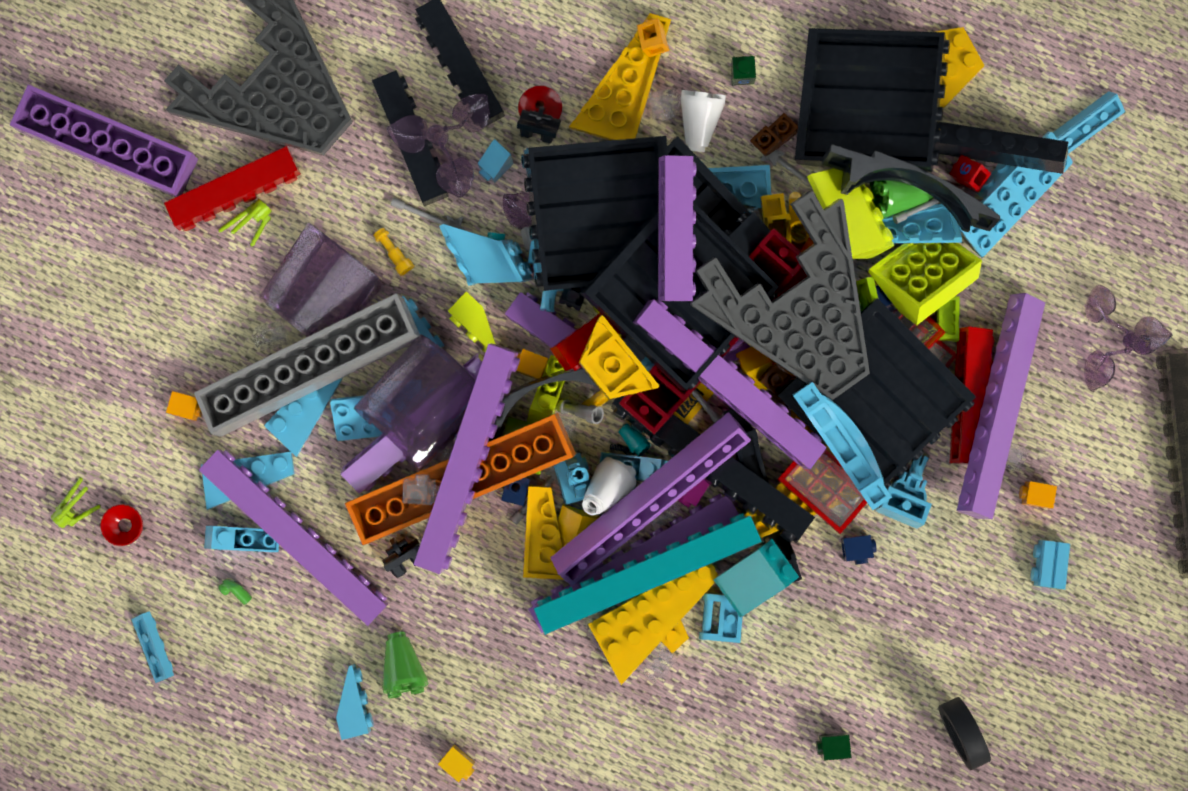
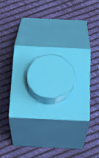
M495 139L477 163L481 169L479 174L486 181L491 179L496 183L513 165L511 154Z

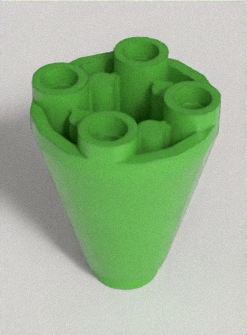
M891 180L869 182L874 197L872 201L875 207L879 208L882 212L883 218H888L902 211L911 210L933 199V196L906 183Z
M395 632L387 635L388 640L385 647L382 683L383 693L387 694L389 699L402 696L401 693L410 691L411 694L424 692V687L429 684L428 678L409 638L406 637V633Z

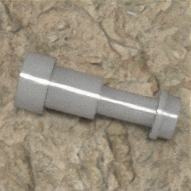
M560 399L556 405L557 411L561 414L572 413L576 417L585 419L592 424H599L604 417L603 408L600 406L574 405L568 399Z

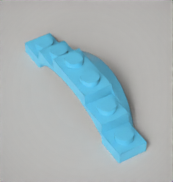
M813 382L792 394L871 509L874 510L891 499L892 496L884 486L883 477L874 454L850 417L836 403L821 395Z

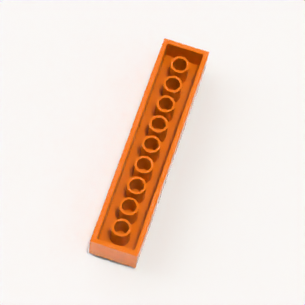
M559 413L489 441L487 443V447H490L488 456L485 461H481L479 467L482 469L478 483L474 482L472 491H475L473 499L574 457L576 453ZM449 459L346 502V508L362 545L429 518Z

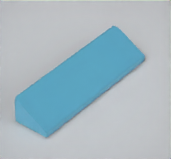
M1108 91L1055 130L1053 134L1058 140L1069 142V154L1125 113L1124 107L1118 95Z

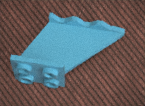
M446 224L439 226L447 247L454 254L459 269L466 277L468 286L477 283H520L533 279L531 276L533 273L532 268L527 261H523L520 255L522 250L516 241L513 242L512 239L499 241Z

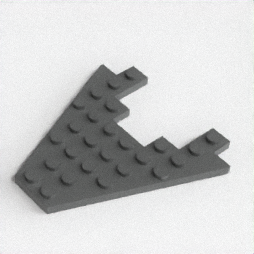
M239 0L268 24L254 41L266 50L269 55L241 87L224 74L211 90L178 64L164 80L166 84L179 94L166 110L174 116L324 156L353 123V120L295 1Z
M808 191L790 204L814 243L796 256L797 261L807 275L806 278L773 301L769 299L761 284L758 283L739 295L718 259L713 257L695 270L706 291L689 302V304L806 384L813 382L821 394L833 400L869 375L870 372L844 201L837 199L823 209L814 193Z

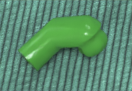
M229 579L224 580L218 587L223 595H228L231 591L243 605L252 599V596L241 585Z

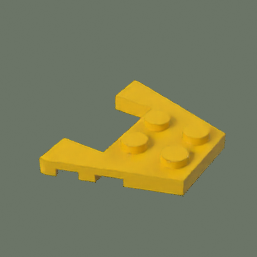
M964 27L935 31L945 32L946 40H950L949 54H945L944 62H948L947 76L942 78V82L945 84V97L940 98V107H943V109L985 66Z

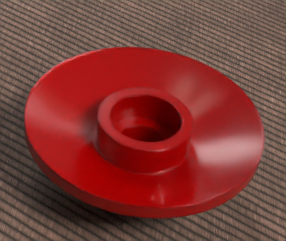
M547 86L531 87L519 99L518 112L520 116L522 110L538 112L539 109L536 108L538 102L544 104V114L551 115L556 119H559L561 116L562 101L559 95Z

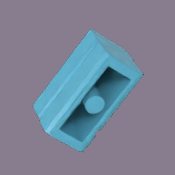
M1038 540V544H1035L1033 549V557L1036 558V567L1031 569V581H1034L1033 586L1066 589L1070 552L1069 543Z

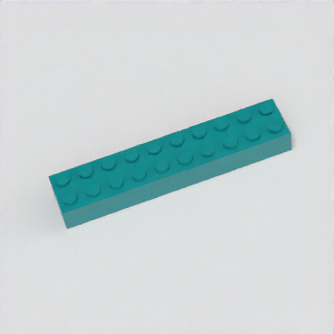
M744 513L729 519L730 524L723 526L722 523H718L708 528L709 533L702 535L701 532H697L687 537L688 542L680 544L679 541L665 546L667 551L659 554L658 550L644 555L646 560L637 563L636 559L623 564L624 569L618 572L613 568L602 573L603 578L594 581L592 577L581 582V587L573 590L571 586L560 591L559 597L555 599L548 596L537 602L538 606L534 608V611L544 634L546 635L762 542L751 516L745 517Z

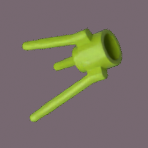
M258 199L219 228L218 232H223L244 216L246 217L231 230V234H235L251 218L256 222L262 220L250 243V246L253 247L264 227L271 220L268 215L272 210Z
M82 477L76 481L63 501L55 508L56 511L51 515L54 523L61 528H65L67 525L72 527L81 519L101 508L100 505H96L75 518L73 517L76 513L72 507L84 495L88 487L85 486L68 504L67 502L83 481Z

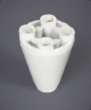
M688 90L681 91L685 142L691 151L705 152V147L709 145L725 105L726 95H712L706 92Z
M611 457L604 458L596 466L582 503L584 511L590 515L600 514L613 507L636 488L635 469Z

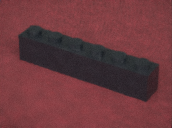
M431 0L415 9L418 15L415 20L421 30L425 28L428 36L425 38L431 49L436 47L439 53L436 57L441 67H447L450 74L447 77L452 86H458L461 92L458 94V97L464 106L468 104L472 112L468 114L474 125L479 123L482 129L504 117L505 114L442 1Z
M397 70L373 79L372 83L424 207L449 197L447 190L451 188L446 177L441 178L438 170L442 169L438 157H432L430 150L434 149L429 136L424 137L422 129H425L421 116H415L413 109H416L417 106L413 97H408L405 89L409 87L404 75L399 77Z
M938 122L937 129H941L940 143H936L935 151H938L941 155L954 157L963 155L973 160L1060 174L1064 173L1068 156V141Z

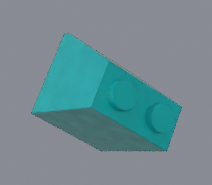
M773 539L739 559L717 576L714 581L741 618L787 588L799 576Z

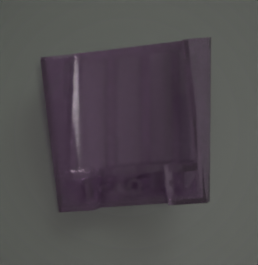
M308 222L258 298L303 335L309 337L365 309L383 287L384 283L367 267Z
M420 334L354 406V410L369 424L373 423L403 452V456L420 471L458 435L476 381L450 354L432 340Z

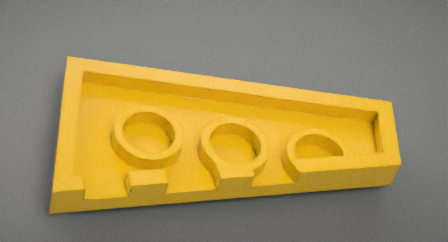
M528 486L523 578L564 580L558 574L550 558L562 548L551 487Z

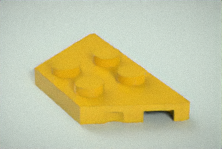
M601 315L594 326L579 364L608 399L658 388V383L605 317Z

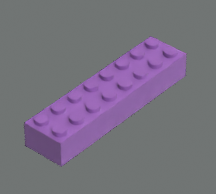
M27 85L10 122V126L18 132L173 197L183 194L198 161V158L189 151L31 85Z

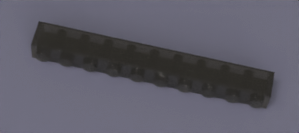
M1188 348L1160 351L1159 356L1156 357V366L1161 371L1158 387L1160 392H1163L1164 401L1161 402V412L1166 417L1163 433L1165 437H1168L1169 445L1166 447V457L1170 460L1171 469L1168 470V478L1171 483L1173 482V492H1171L1170 498L1176 510V514L1173 515V524L1178 529L1175 545L1177 551H1180L1181 560L1178 561V570L1183 575V578H1188Z

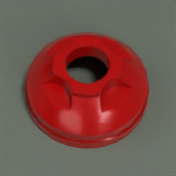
M115 505L109 508L101 519L102 535L109 543L116 546L132 544L140 537L143 531L142 516L135 508L129 505ZM122 519H129L132 526L128 532H122L119 529V522Z

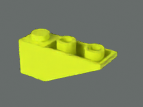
M466 291L448 310L451 315L449 320L458 328L462 325L467 330L465 335L474 343L478 340L484 346L481 350L485 353L488 344H496L483 306Z
M550 355L542 377L564 370L555 356ZM556 381L538 387L529 409L527 423L532 424L555 413L565 381Z

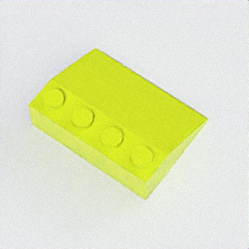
M834 168L807 176L823 209L837 199L844 201L852 259H872L894 247L892 242L893 235L885 227L882 221L883 214L879 208L875 207L872 201L874 199L873 194L868 187H865L863 184L848 195L841 194L843 171Z
M904 243L872 266L868 272L874 277L876 283L896 309L915 325H918L979 278L982 260L959 243Z

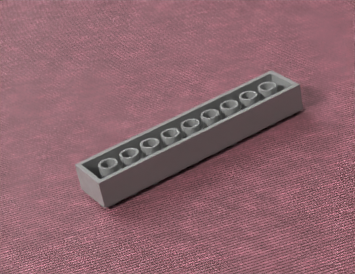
M396 293L195 392L194 395L210 434L222 437L422 338L405 299Z

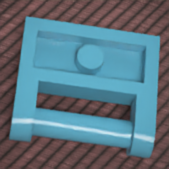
M705 593L702 596L704 611L702 632H699V639L740 643L742 617H739L725 595ZM713 601L720 602L717 634L711 633Z

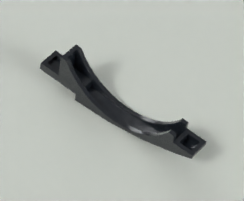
M831 144L823 156L822 165L843 171L841 194L848 195L857 187L869 182L891 180L915 186L933 196L953 215L962 231L969 232L970 227L973 226L990 232L1000 220V215L953 184L913 164L875 151L870 157Z
M581 367L576 371L573 368L568 371L560 370L511 390L508 394H504L502 402L505 403L501 416L496 417L494 424L497 425V429L493 439L489 438V441L501 437L502 426L508 412L529 391L556 381H578L598 386L587 376L585 370ZM460 426L456 429V430H457V433H456L455 436H454V440H455V441H456V438H457V435H458Z
M732 408L723 410V415L729 412L751 439L749 443L735 453L737 461L769 484L756 429ZM780 531L763 537L765 543L773 539L798 574L799 578L794 582L802 580L791 543L780 536Z

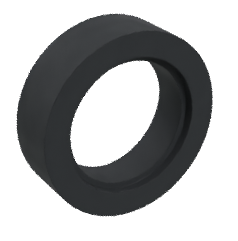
M956 697L939 705L938 709L943 724L967 768L973 770L990 762L991 756L984 737L960 697Z

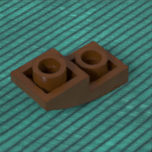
M783 113L769 127L765 125L750 142L766 157L795 136L798 126Z
M774 362L758 381L777 396L791 378L795 379L796 376Z

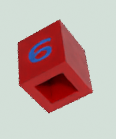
M961 155L953 165L949 175L959 184L979 193L991 173L981 163Z

